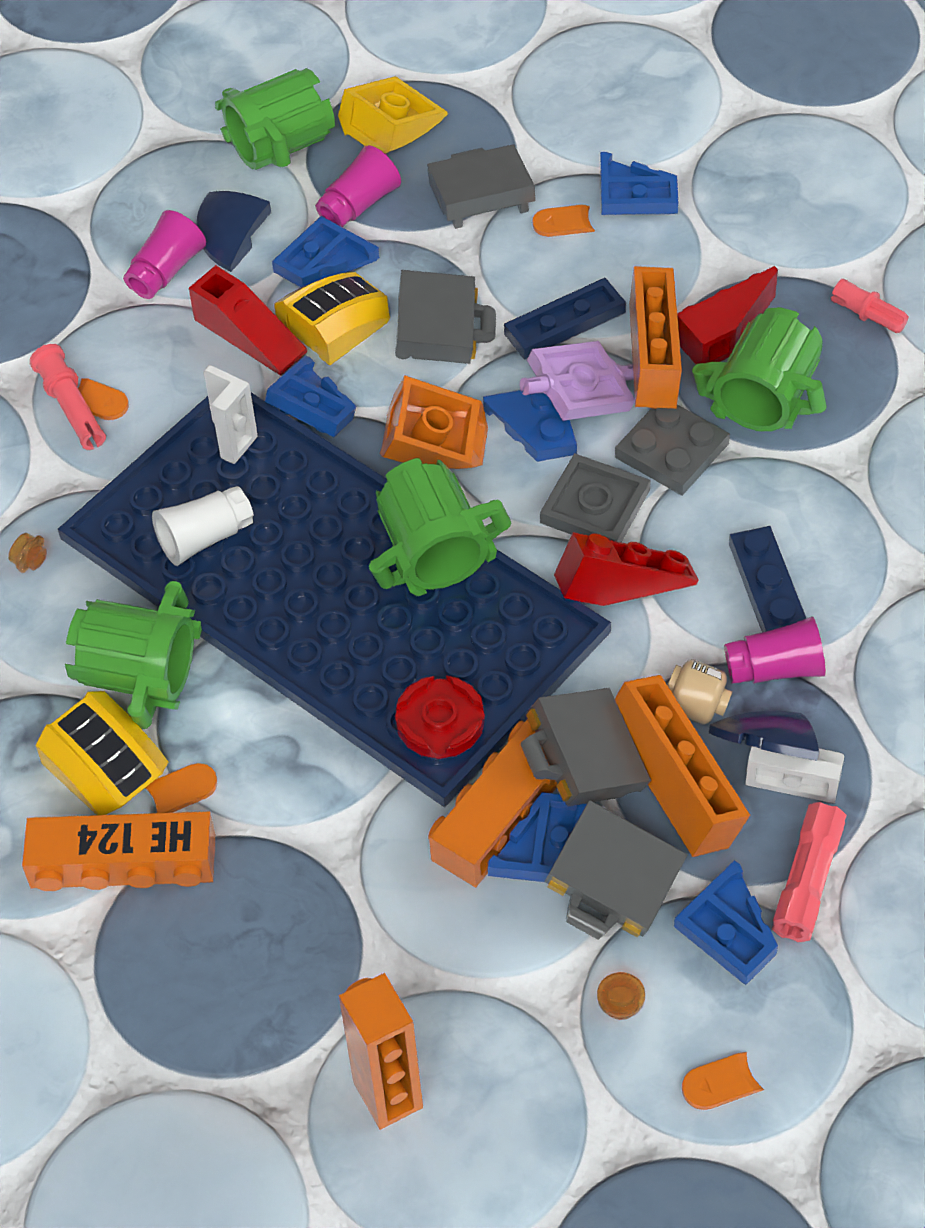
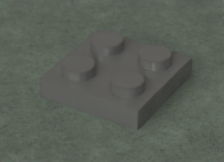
M677 405L676 409L651 408L615 447V458L683 496L729 445L730 433Z
M574 453L540 511V524L571 535L573 532L588 536L595 533L603 535L609 540L622 542L650 491L651 480Z

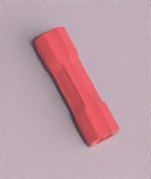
M822 802L808 805L800 831L799 845L786 887L781 893L773 919L772 930L782 938L792 939L796 942L811 940L819 913L820 899L833 856L839 846L847 816L837 806L826 805Z

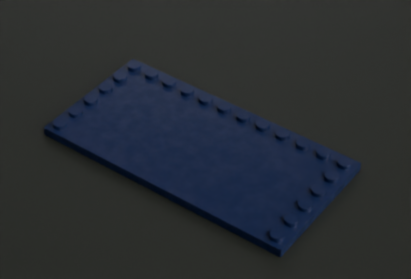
M252 392L251 398L258 437L235 464L222 459L220 456L215 423L212 421L207 396L58 528L62 541L158 608L165 594L166 585L172 581L179 582L189 601L186 609L195 610L194 616L190 618L201 621V638L444 808L483 768L489 756L494 752H498L506 744L514 726L519 721L525 722L528 719L526 716L527 711L540 697L551 696L611 633V622L579 601L564 598L560 589L497 550L495 559L487 562L485 559L484 563L463 581L445 588L425 589L427 593L421 596L410 593L406 583L392 586L388 589L381 588L370 571L369 565L372 560L393 547L377 511L379 509L375 494L376 490L381 492L387 479L274 406L264 402L263 399ZM240 487L252 507L254 514L253 523L238 529L236 534L201 550L180 565H174L163 551L155 533L152 521L153 511L187 503L216 491L223 492L229 488ZM396 564L389 567L391 572L398 570ZM434 676L436 680L446 679V676L457 677L472 685L482 699L485 715L482 734L471 748L457 756L441 759L421 756L409 749L398 735L395 720L398 699L408 686L422 678Z

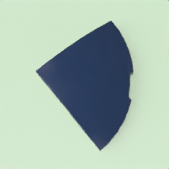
M233 191L209 192L200 205L197 214V226L206 239V246L203 250L210 259L222 268L232 272L252 249L251 236L271 214L270 201Z
M790 711L749 712L724 718L710 724L709 734L738 744L745 740L746 745L761 748V750L818 761L819 747L811 723L802 713Z

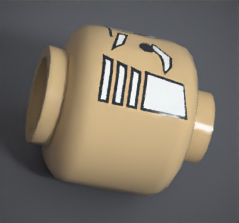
M692 659L685 662L683 667L675 666L667 685L689 720L702 725L708 724L712 720L714 713L721 716L724 715L733 692L725 689L727 682L725 672Z

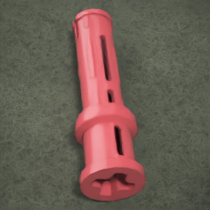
M57 344L43 345L31 355L30 365L34 372L39 373L43 378L45 392L47 395L57 399L84 449H94L89 440L91 436L96 446H101L106 440V434L100 428L78 390V376L74 369L67 367L64 361L65 353Z

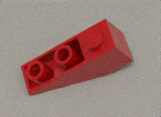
M217 265L189 287L195 321L280 376L307 353V348L244 282Z
M773 266L761 273H755L748 279L728 289H722L714 296L695 305L687 306L677 313L680 347L696 365L700 363L721 362L730 357L748 322H751L758 314H763L775 298L778 269Z
M573 532L554 572L555 579L564 598L600 606L695 586L699 581L688 558L678 551L667 550L663 552L649 549L637 542H629L628 544L616 542L595 533L588 536Z

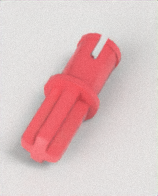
M841 279L832 291L831 301L858 314L859 319L862 321L870 319L895 333H900L907 324L909 316L904 311L881 300L878 292L873 291L870 293L846 279Z

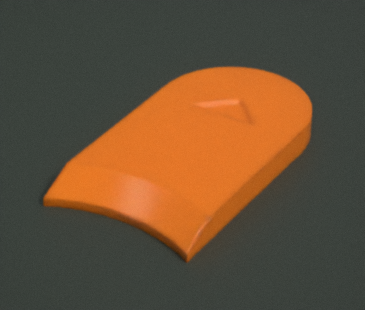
M587 205L547 208L538 211L533 217V229L539 235L546 237L595 232V229L589 222L588 212L590 206Z
M81 378L78 390L94 416L105 420H114L122 417L127 412L129 402L127 396L122 391L88 378Z
M196 763L155 779L145 789L152 795L157 813H173L211 796L217 787V777L215 771L210 766Z
M747 1052L737 1053L692 1069L686 1074L682 1083V1093L687 1103L701 1110L712 1109L764 1090L750 1072L747 1063Z

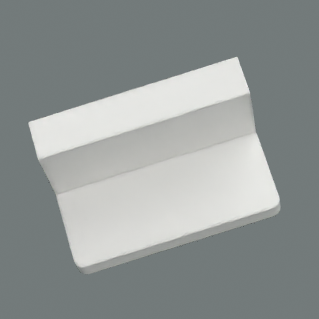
M208 365L204 370V377L212 421L215 423L220 456L222 459L235 464L258 437L250 385L242 379Z
M752 746L748 759L745 785L835 803L844 755L839 752L819 749L818 761L765 751Z

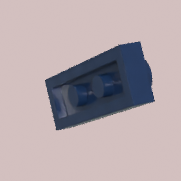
M604 277L504 323V335L525 360L529 357L532 349L553 347L626 313V301Z
M771 526L730 534L729 546L762 633L806 619Z

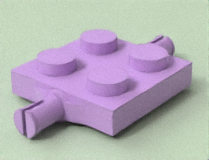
M599 341L532 349L527 361L537 377H525L520 380V390L523 391V395L542 392L547 394L563 421L630 411L635 402V398L626 385V381L634 380L633 364L621 366L616 364L607 355Z

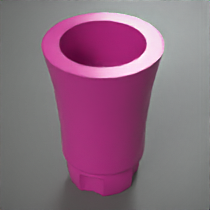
M370 145L364 146L350 166L326 188L325 194L315 205L319 216H323L343 227L347 222L354 221L379 199L400 187V174L394 163L381 150Z
M172 210L164 211L142 248L131 260V265L123 277L128 288L142 298L151 299L154 297L158 290L165 288L175 274L206 246V239L202 231L183 214Z
M813 616L788 626L744 636V640L724 645L725 658L732 684L752 681L755 684L795 677H825L826 674L822 642Z

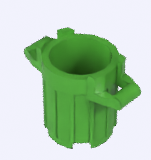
M305 68L300 71L294 69L241 92L234 88L225 89L222 92L223 98L215 101V109L217 111L222 109L226 126L220 128L225 141L227 143L232 141L233 146L244 163L251 169L257 170L271 163L278 167L288 166L291 163L289 154L324 140V137L331 133L329 129L335 127L331 102L329 98L321 101L320 96L313 87V85L320 83V80L312 70Z
M782 307L765 309L763 314H758L751 322H748L727 362L700 363L693 367L692 372L698 394L714 400L710 410L717 418L725 420L727 416L739 425L755 431H775L782 427L784 429H792L798 415L824 412L827 404L822 382L811 379L820 362L819 358L823 339L816 326L812 330L808 329L797 319L799 313ZM804 390L807 391L808 400L800 399Z
M420 458L399 464L385 475L387 482L384 484L385 486L381 492L377 490L375 492L379 509L377 511L393 547L371 561L369 565L370 571L381 588L388 589L392 586L406 583L410 593L416 596L426 594L425 589L445 588L463 581L472 575L484 563L485 559L487 562H490L496 558L497 549L492 540L511 526V519L500 500H491L488 503L471 508L454 472L452 473L441 460L437 459V465L422 464ZM490 517L492 523L485 526L482 520ZM396 564L398 570L391 572L389 567Z
M172 581L166 585L165 594L158 610L96 599L95 602L87 600V610L77 608L70 623L66 644L75 646V665L65 664L68 677L85 686L133 694L132 702L128 706V713L141 729L150 727L157 707L178 710L180 701L175 700L181 694L188 678L193 656L194 639H200L202 631L201 621L190 618L194 616L195 610L186 609L189 601L181 584Z

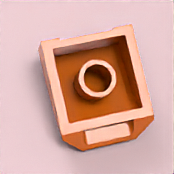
M404 375L393 395L386 415L387 420L380 451L381 456L402 463L420 458L422 464L437 465L438 459L448 469L482 466L488 432L482 402Z

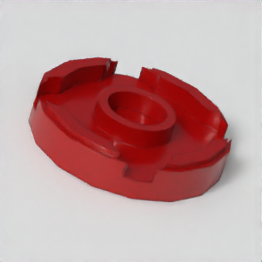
M434 676L422 678L407 687L398 699L395 720L398 735L409 749L421 756L441 759L457 756L471 748L482 734L485 715L482 699L472 685L457 677L446 676V679L435 680Z

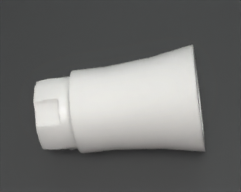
M237 486L223 492L216 491L202 498L177 506L154 510L152 521L163 551L168 559L178 566L201 550L236 534L238 529L252 524L254 514L248 498L242 489Z

